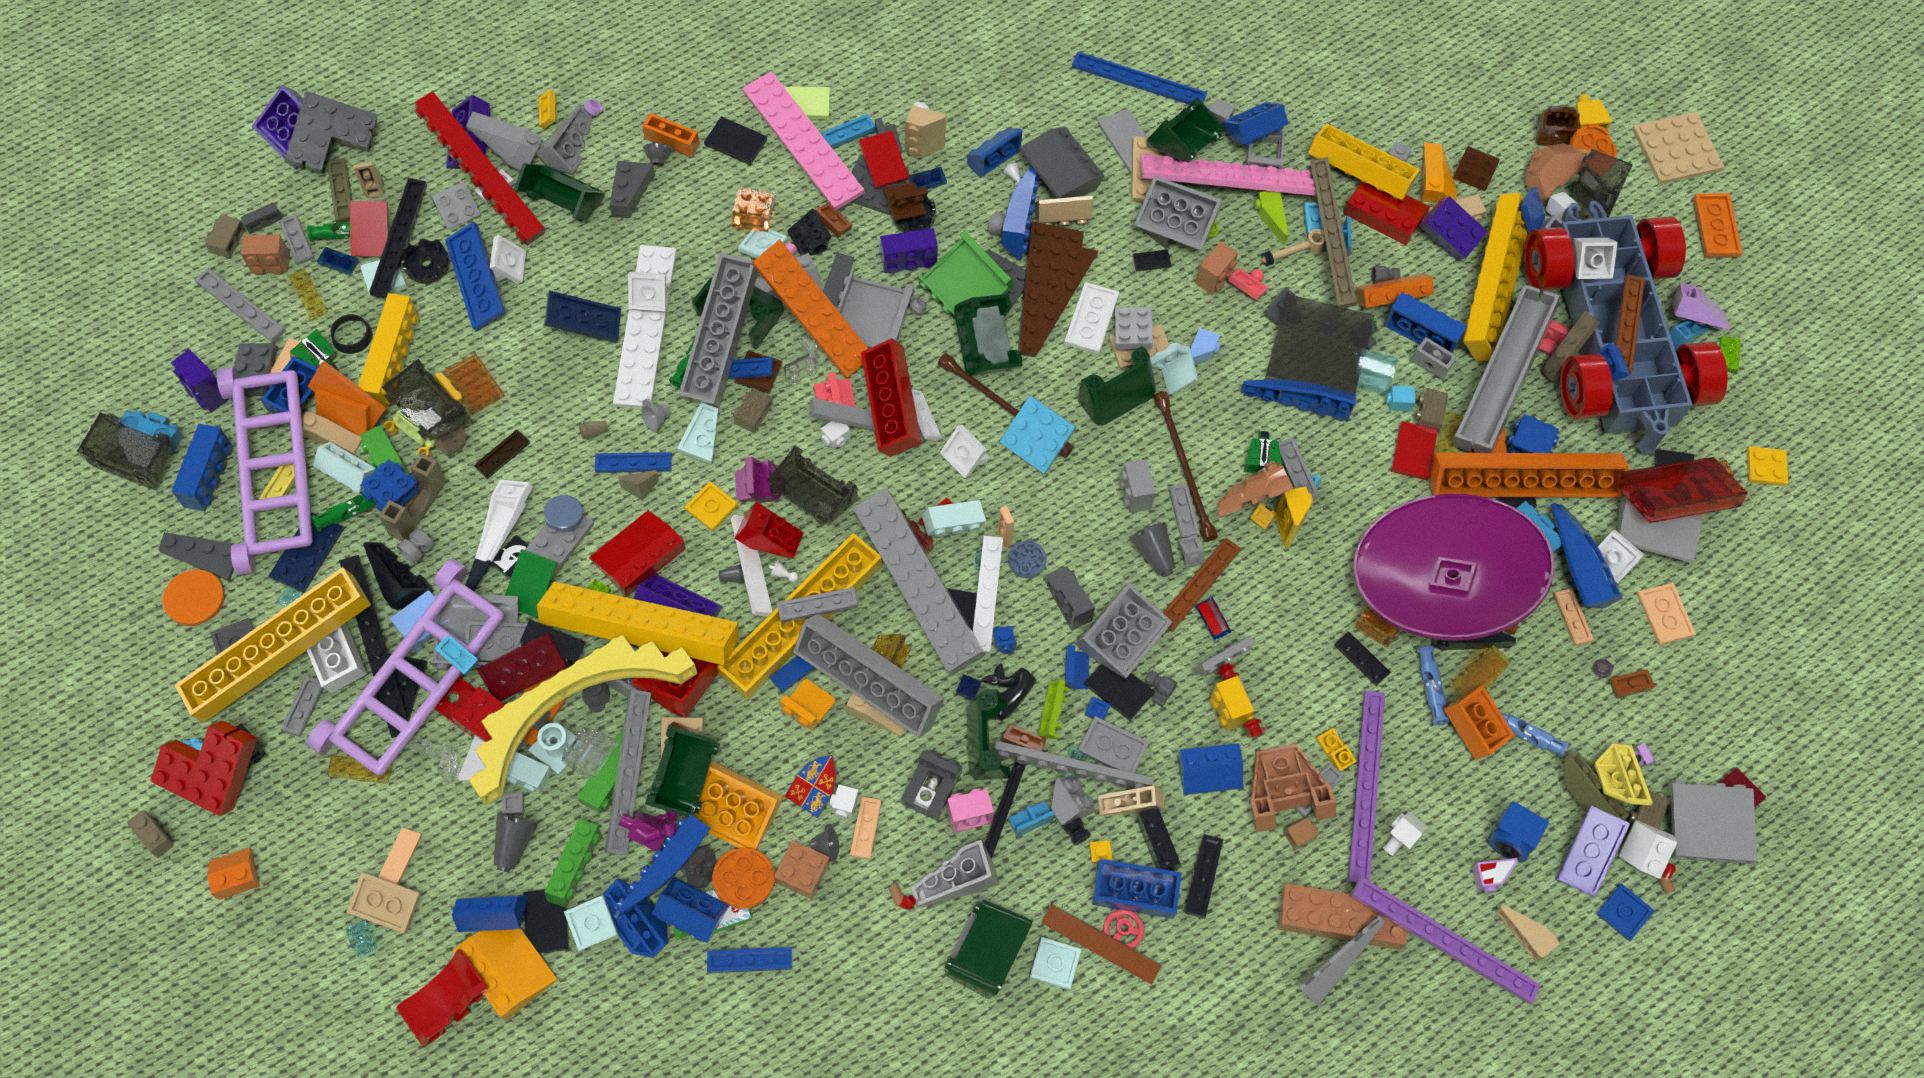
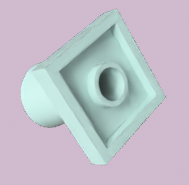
M555 720L553 723L544 725L539 730L537 741L528 751L560 776L586 747V744Z

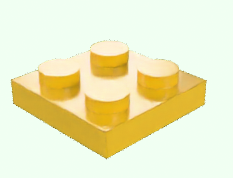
M1749 446L1747 448L1748 482L1787 486L1786 450Z

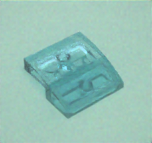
M1362 348L1352 387L1386 395L1392 383L1398 358Z

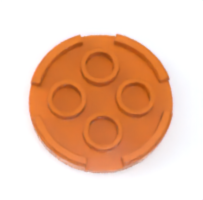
M1596 124L1583 126L1575 131L1570 140V145L1597 154L1593 159H1588L1580 170L1582 174L1589 177L1604 175L1612 169L1616 161V145L1613 144L1612 139L1608 135L1609 132L1602 126Z
M199 569L188 570L177 575L169 582L163 594V607L168 616L176 623L183 626H198L200 623L212 617L214 618L219 613L224 603L225 591L219 579L212 573Z
M732 849L723 854L714 866L712 874L714 891L722 902L732 908H754L762 904L773 890V866L770 860L756 849Z

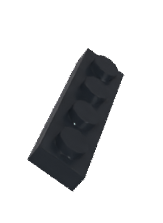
M1203 834L1185 914L1205 919L1224 839Z

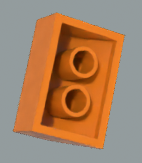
M1483 685L1459 697L1443 709L1475 760L1491 755L1515 736Z

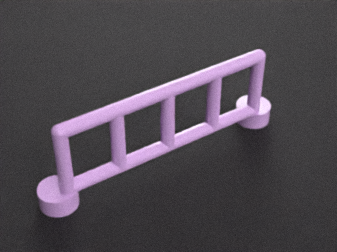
M235 367L217 370V383L222 398H233L244 543L231 546L232 565L237 575L255 572V555L306 547L313 543L298 376L293 370L239 378ZM286 383L288 412L246 418L244 389ZM290 423L292 452L250 459L247 429ZM294 464L296 494L253 500L251 470ZM297 505L300 536L257 543L254 512Z
M454 558L448 560L441 567L435 577L434 584L441 588L442 591L339 722L335 725L330 720L325 719L314 728L307 739L306 744L319 755H324L333 745H336L374 774L383 775L462 673L452 665L440 682L437 683L404 659L423 633L427 631L440 641L449 634L475 656L504 619V613L462 584L467 574V567ZM455 593L489 617L468 645L434 622V619ZM395 669L430 692V695L409 722L374 698ZM365 707L400 731L399 735L379 760L343 736Z

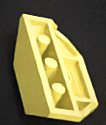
M1612 744L1594 764L1604 794L1620 804L1652 805L1653 802L1632 745Z

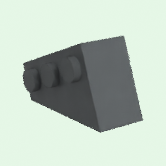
M617 161L610 200L612 217L630 218L640 202V198L646 192L647 186L655 177L653 163Z
M1066 566L1047 574L1045 583L1071 631L1092 622L1095 606L1078 583L1074 572L1070 571Z

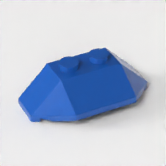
M616 879L604 892V897L618 930V936L632 954L654 958L668 944L667 924L652 915L654 906L648 899L621 917H614L617 911L615 908L616 904L622 897L624 899L627 898L630 894L627 890L631 886L621 879Z

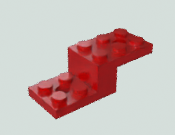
M458 677L434 710L469 736L473 737L475 735L483 742H488L492 738L486 731L482 720L489 714L502 709L505 705L480 686L474 688ZM451 694L459 695L458 701L454 703L449 702L448 697Z

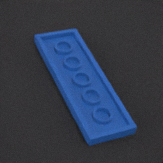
M471 222L446 238L445 242L472 328L479 330L506 312L493 271L490 269L489 258L478 224Z

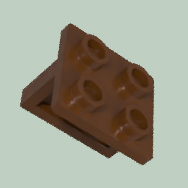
M1467 146L1453 178L1486 191L1500 159Z
M915 182L884 187L883 192L894 221L924 216L926 214L923 205L924 198L928 194L926 187L917 188Z

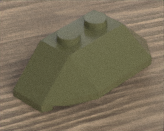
M1576 751L1565 758V786L1568 788L1569 793L1579 802L1585 813H1587L1591 805L1622 820L1630 816L1623 804L1604 794L1595 766L1582 757L1581 753Z

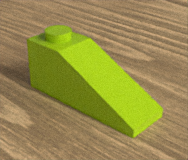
M1259 192L1258 198L1255 199V209L1259 211L1261 219L1282 245H1286L1289 232L1281 192Z

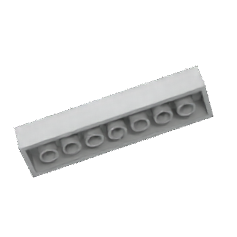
M723 253L719 254L679 391V395L685 400L697 403L702 402L717 408L720 407L758 275V271L751 264L753 260Z
M816 614L804 621L793 653L918 738L932 729L944 697L820 614Z

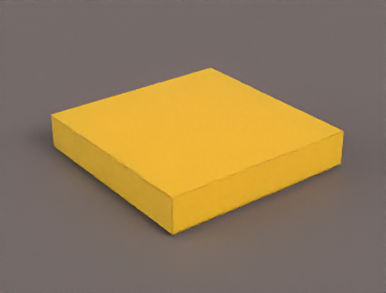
M709 481L684 509L713 532L739 505L734 499Z

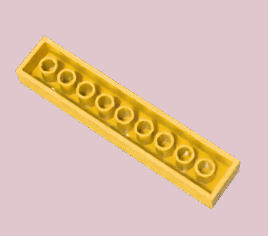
M1521 192L1500 194L1499 201L1496 203V213L1492 218L1493 225L1491 231H1489V241L1485 247V257L1481 263L1482 269L1478 275V285L1474 291V301L1470 307L1471 313L1467 319L1466 333L1463 335L1464 344H1466L1470 354L1477 362L1490 361L1506 326L1528 234L1520 207L1524 201Z
M853 533L784 601L854 587L856 592L882 566V557ZM777 607L732 651L725 665L719 664L717 666L719 676L748 700L794 654L793 651L804 621L810 617L781 623ZM835 612L821 616L828 620Z
M342 567L175 684L190 715L204 723L371 604L356 578Z
M553 582L537 604L540 624L610 640L623 635L629 644L637 646L653 641L659 651L667 653L682 647L690 658L725 665L739 641L738 622L559 582Z

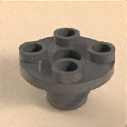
M706 846L697 847L680 869L686 875L687 881L691 886L703 889L708 886L717 862L714 851Z

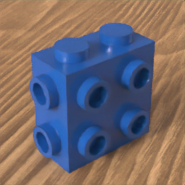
M1524 414L1521 420L1517 419L1513 430L1516 431L1514 435H1510L1506 443L1509 445L1507 452L1553 453L1550 450L1552 446H1556L1559 440L1557 436L1559 429L1552 424L1544 423L1533 416Z
M389 459L385 463L380 464L376 471L370 476L365 477L360 484L363 491L361 493L362 496L369 502L372 500L380 512L389 500L403 506L419 492L417 487L418 481L411 474L406 475L400 464L397 462L394 464Z

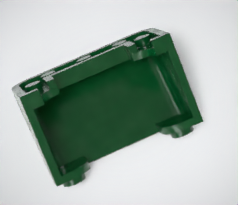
M1197 97L1170 121L1166 119L1146 142L1151 147L1183 162L1186 160L1190 162L1197 156L1196 153L1211 141H1218L1223 136L1221 132L1225 127Z
M1009 294L972 297L955 305L954 316L964 367L967 374L971 376L1023 366L1022 356L1019 351L1011 350L1005 323L1004 315L1009 313L1011 309Z
M1144 346L1135 349L1131 354V361L1135 366L1109 381L1104 382L1100 376L1093 374L1081 380L1078 402L1095 424L1099 426L1106 425L1152 399L1155 395L1156 385L1150 355Z
M997 689L982 691L967 707L969 773L976 780L1010 778V768L1003 766L1000 762V756L996 752L989 750L988 720H998L999 712L1007 709V699Z
M672 722L668 725L666 731L668 738L664 742L665 747L656 777L652 783L651 792L647 795L645 804L688 817L690 814L695 816V813H700L703 803L700 802L701 794L713 755H717L720 743H717V738Z
M983 899L974 906L972 912L975 913V919L958 953L954 958L949 957L944 967L947 970L944 975L977 994L990 999L1000 991L1033 921Z

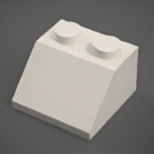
M1573 238L1572 246L1576 278H1613L1618 242L1610 238Z
M1635 820L1618 856L1640 871L1660 879L1677 845V841L1674 835Z

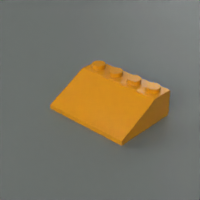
M712 761L700 798V802H703L699 814L695 813V817L711 828L708 833L737 848H753L757 850L776 816L784 796Z
M521 928L479 931L453 949L454 953L456 950L461 949L488 987L485 997L499 1017L504 1020H508L558 981Z

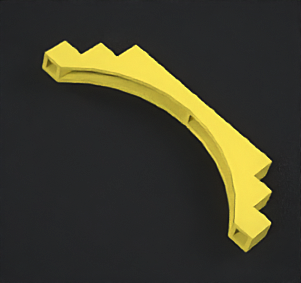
M623 635L612 639L602 648L594 650L592 654L576 661L574 665L566 670H561L556 676L543 681L538 687L525 692L520 698L507 703L502 709L489 714L482 720L492 740L482 743L479 748L475 749L486 769L476 772L473 777L469 778L471 785L485 806L503 796L508 769L518 746L531 727L547 711L563 699L587 687L610 680L625 678H655L681 685L698 674L695 664L682 647L672 651L664 658L653 641L642 645L638 650L634 651Z

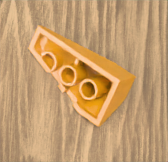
M1424 142L1421 201L1438 203L1441 198L1447 196L1456 201L1457 188L1442 144Z

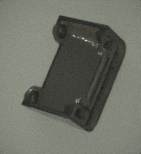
M1591 149L1589 155L1585 154L1581 162L1584 166L1577 182L1574 181L1570 191L1573 192L1572 196L1586 210L1591 201H1596L1603 207L1607 217H1609L1633 164Z
M417 359L382 386L386 393L384 395L386 400L390 404L395 403L419 429L417 433L424 441L426 439L429 441L469 424L472 420L464 407L442 388L432 374L426 371L423 363Z
M100 412L78 448L77 453L87 463L99 470L156 490L161 482L172 445L170 437L162 432H159V434L154 433L153 436L122 425L119 422L120 418L114 414L108 413L106 415Z
M795 445L767 479L770 486L769 490L775 495L780 494L815 517L819 524L823 526L825 524L830 525L858 499L857 485L851 481H848L845 485V481L841 480L839 482L813 465L810 458L806 459L801 455L803 450Z

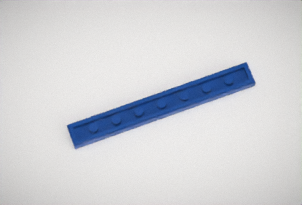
M1077 52L1072 63V68L1189 105L1197 97L1204 104L1207 96L1205 91L1081 52Z

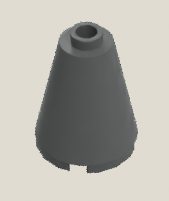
M1165 522L1154 524L1143 529L1141 535H1138L1137 532L1130 537L1132 543L1158 576L1166 577L1174 573L1173 569L1176 566Z
M497 814L494 865H497V870L509 873L510 869H515L538 823Z

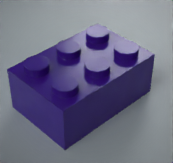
M1450 196L1441 198L1419 225L1457 261L1466 259L1488 232Z
M934 228L880 236V256L884 273L894 274L898 271H913L916 268H931L937 263L938 245Z
M190 349L171 362L174 367L172 372L179 379L178 381L185 388L184 390L191 398L194 397L203 410L207 408L212 413L229 400L222 398L214 373Z

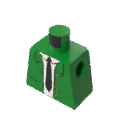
M317 329L290 350V359L295 356L317 368L325 361L336 370L338 368L332 363L335 359L334 350Z
M1261 431L1258 433V439L1253 438L1251 440L1244 472L1257 473L1260 469L1265 468L1264 464L1270 461L1282 464L1279 442L1277 440H1269V432Z

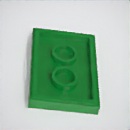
M521 549L505 596H518L519 611L538 618L537 604L550 588L558 562Z

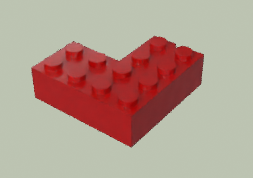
M222 720L208 726L200 751L177 739L161 745L150 782L218 816L226 814L235 807L258 737L244 730L238 731V727Z

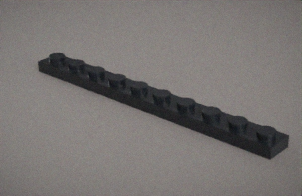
M355 555L339 560L341 568H345L356 578L371 604L355 617L374 677L389 658V654L360 557ZM393 672L379 689L378 695L381 703L408 721ZM387 722L391 737H397L400 731Z

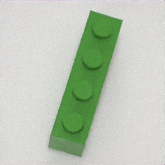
M381 425L359 435L363 441L360 443V446L364 453L369 452L371 457L368 460L373 467H378L389 459L394 464L396 462L400 464L404 469V473L409 475Z
M622 729L577 797L581 804L599 814L603 810H607L612 802L611 797L614 794L623 735Z

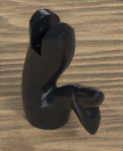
M999 664L996 667L993 675L985 676L981 680V682L990 685H998L1005 688L1012 687L1001 692L1007 699V709L999 712L998 720L1000 721L1005 720L1015 711L1037 682L1036 678L1024 668L1018 669L1011 676H1005L1003 664Z

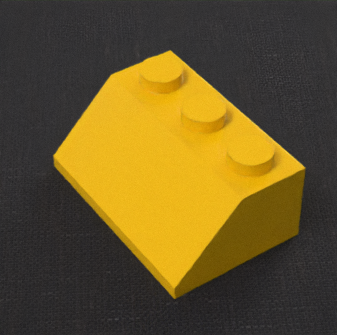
M1306 486L1284 492L1276 509L1277 515L1275 519L1285 549L1289 548L1313 503L1312 495L1308 493Z

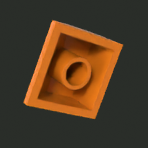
M251 848L209 861L207 878L211 894L216 899L221 900L260 887Z

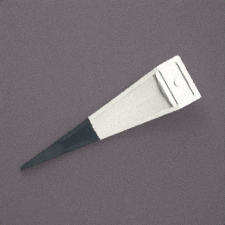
M500 480L492 493L479 547L465 584L472 591L478 586L526 506L525 501L533 488L529 482Z

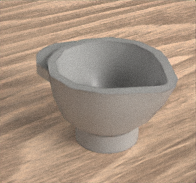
M645 399L642 402V418L647 427L653 432H657L665 422V419L669 417V409L665 404L659 405L652 403L650 399Z

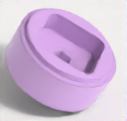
M588 99L584 105L585 109L594 116H599L603 111L601 104L594 99Z

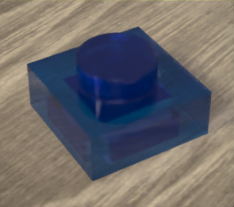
M963 674L956 694L974 700L982 681Z

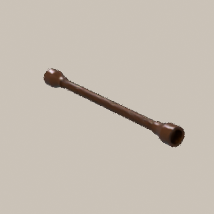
M947 353L940 357L938 361L940 367L959 375L990 397L995 403L1001 405L1015 417L1017 416L1019 410L978 382L973 376L967 374L953 357ZM1067 441L1059 454L1067 458L1074 449V446Z
M1166 391L1158 392L1153 398L1166 420L1199 514L1202 538L1204 542L1213 541L1218 538L1216 528L1206 515L1178 437L1179 435L1171 416L1168 393Z

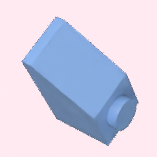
M1199 328L1190 349L1194 365L1212 359L1213 354L1218 353L1221 343L1218 342L1220 335Z

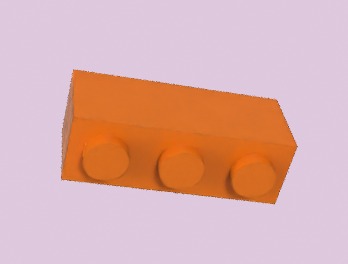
M650 113L642 126L645 139L673 146L674 151L689 157L693 156L699 146L697 131Z

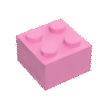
M978 788L970 791L969 794L962 795V793H957L948 798L947 813L953 833L992 824L994 811L988 789L982 790Z

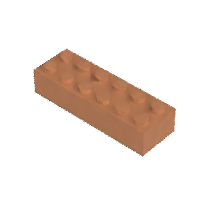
M1285 884L1281 889L1277 930L1350 942L1380 915L1385 920V923L1368 945L1401 950L1407 941V930L1352 898V894Z

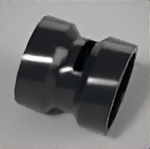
M1080 817L1072 820L1063 828L1066 834L1071 836V842L1074 846L1081 844L1091 836L1089 830L1084 828Z

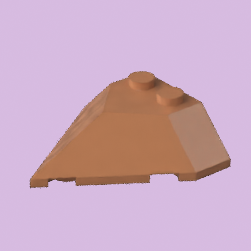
M1565 143L1536 150L1532 154L1531 163L1525 178L1528 190L1530 191L1531 188L1538 187L1541 202L1549 199L1557 186L1560 185L1562 187L1584 167L1583 165L1588 159H1593L1597 154Z

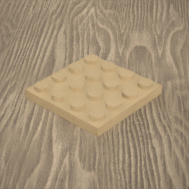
M1697 112L1637 124L1632 127L1634 135L1659 185L1719 172L1724 169V165Z

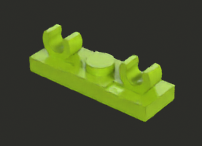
M1062 679L1051 681L1048 684L1038 735L1041 737L1060 738V735L1056 734L1055 729L1062 728V725L1057 723V720L1062 711V703L1068 701V698H1065L1063 693L1070 692V689L1065 686L1066 681Z

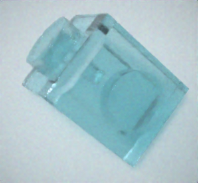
M287 586L276 602L283 607H287L301 597L302 594Z
M366 919L346 928L350 946L357 957L360 958L378 949Z

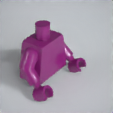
M637 811L634 818L623 814L618 825L629 829L627 836L629 839L657 852L664 837L671 836L676 831L675 822L667 821H675L678 818V814L666 811V815L651 816Z

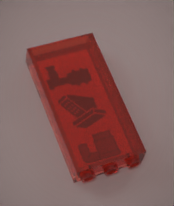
M1714 457L1624 471L1617 484L1621 492L1649 523L1741 507L1748 494Z

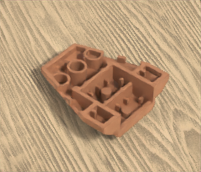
M1270 461L1264 464L1265 468L1248 476L1247 481L1231 487L1228 494L1219 500L1215 508L1218 515L1222 517L1241 510L1245 507L1244 503L1247 501L1254 505L1264 498H1272L1293 489L1292 483L1282 464Z

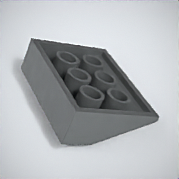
M1065 126L1051 129L1019 147V151L1057 199L1094 192L1105 177Z

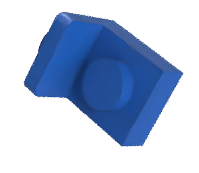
M1012 626L993 628L997 652L1008 654L1016 650L1017 642L1014 638Z

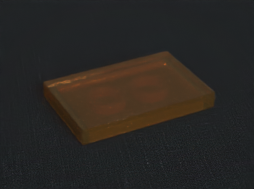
M476 353L443 371L456 391L461 393L462 401L472 415L505 397Z

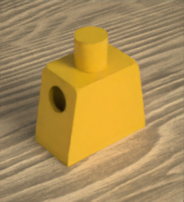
M1587 94L1581 95L1578 98L1579 102L1574 107L1577 110V114H1580L1577 130L1589 124H1596L1608 130L1612 120L1602 101H1590Z

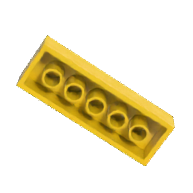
M1327 123L1315 136L1308 152L1317 160L1328 157L1331 167L1339 168L1345 174L1353 175L1359 178L1361 182L1369 183L1375 186L1377 190L1391 194L1395 199H1404L1420 172V169Z
M392 293L387 295L358 387L385 406L386 411L389 405L393 403L394 388L398 387V376L404 368L403 360L409 353L408 344L414 337V325H417L419 321V314H417L410 296Z

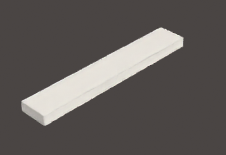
M732 516L731 523L734 536H736L744 516ZM736 540L752 614L768 617L772 613V607L758 550L750 549Z

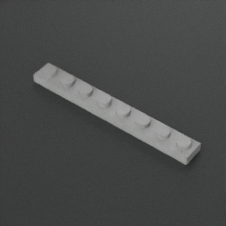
M629 690L605 853L627 855L629 838L627 836L629 829L618 824L623 814L633 817L651 692Z
M996 741L993 751L1003 760L1010 758L1020 764L1031 763L1041 769L1052 768L1056 769V772L1063 774L1067 772L1073 773L1079 778H1095V781L1100 783L1112 782L1118 787L1128 786L1134 789L1153 785L1154 778L1000 741Z

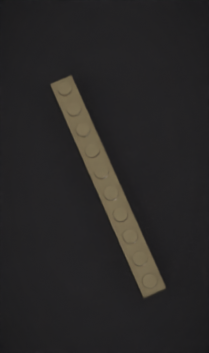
M1326 157L1310 161L1338 307L1340 310L1357 306L1329 160Z

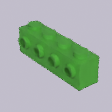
M582 819L578 820L544 891L548 902L566 908L569 901L573 899L576 891L575 888L583 878L585 866L591 861L592 851L600 841L601 834L598 825Z

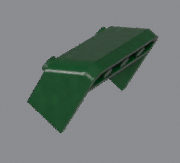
M528 163L522 164L513 189L516 192H526L529 198L535 200L537 198H544L566 208L573 214L572 218L579 221L589 218L605 194L602 190L552 167Z
M712 278L705 283L692 301L698 316L702 315ZM754 286L749 305L751 306L752 317L758 320V322L748 335L753 348L757 349L783 314L784 307L779 299Z

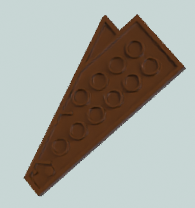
M1031 222L1018 351L1021 355L1037 356L1097 256L1098 250L1082 247L1084 231Z

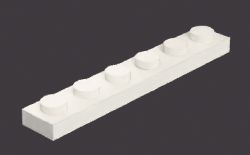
M984 536L973 626L975 637L984 652L988 653L991 650L1003 538Z

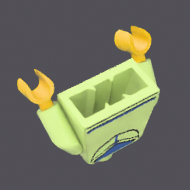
M424 402L404 405L393 416L392 421L384 423V428L391 435L396 434L398 428H400L420 445L425 444V447H421L418 450V455L427 452L426 456L431 458L429 450L434 447L435 440L439 438L442 429L441 415L444 414V411L440 405L431 408Z

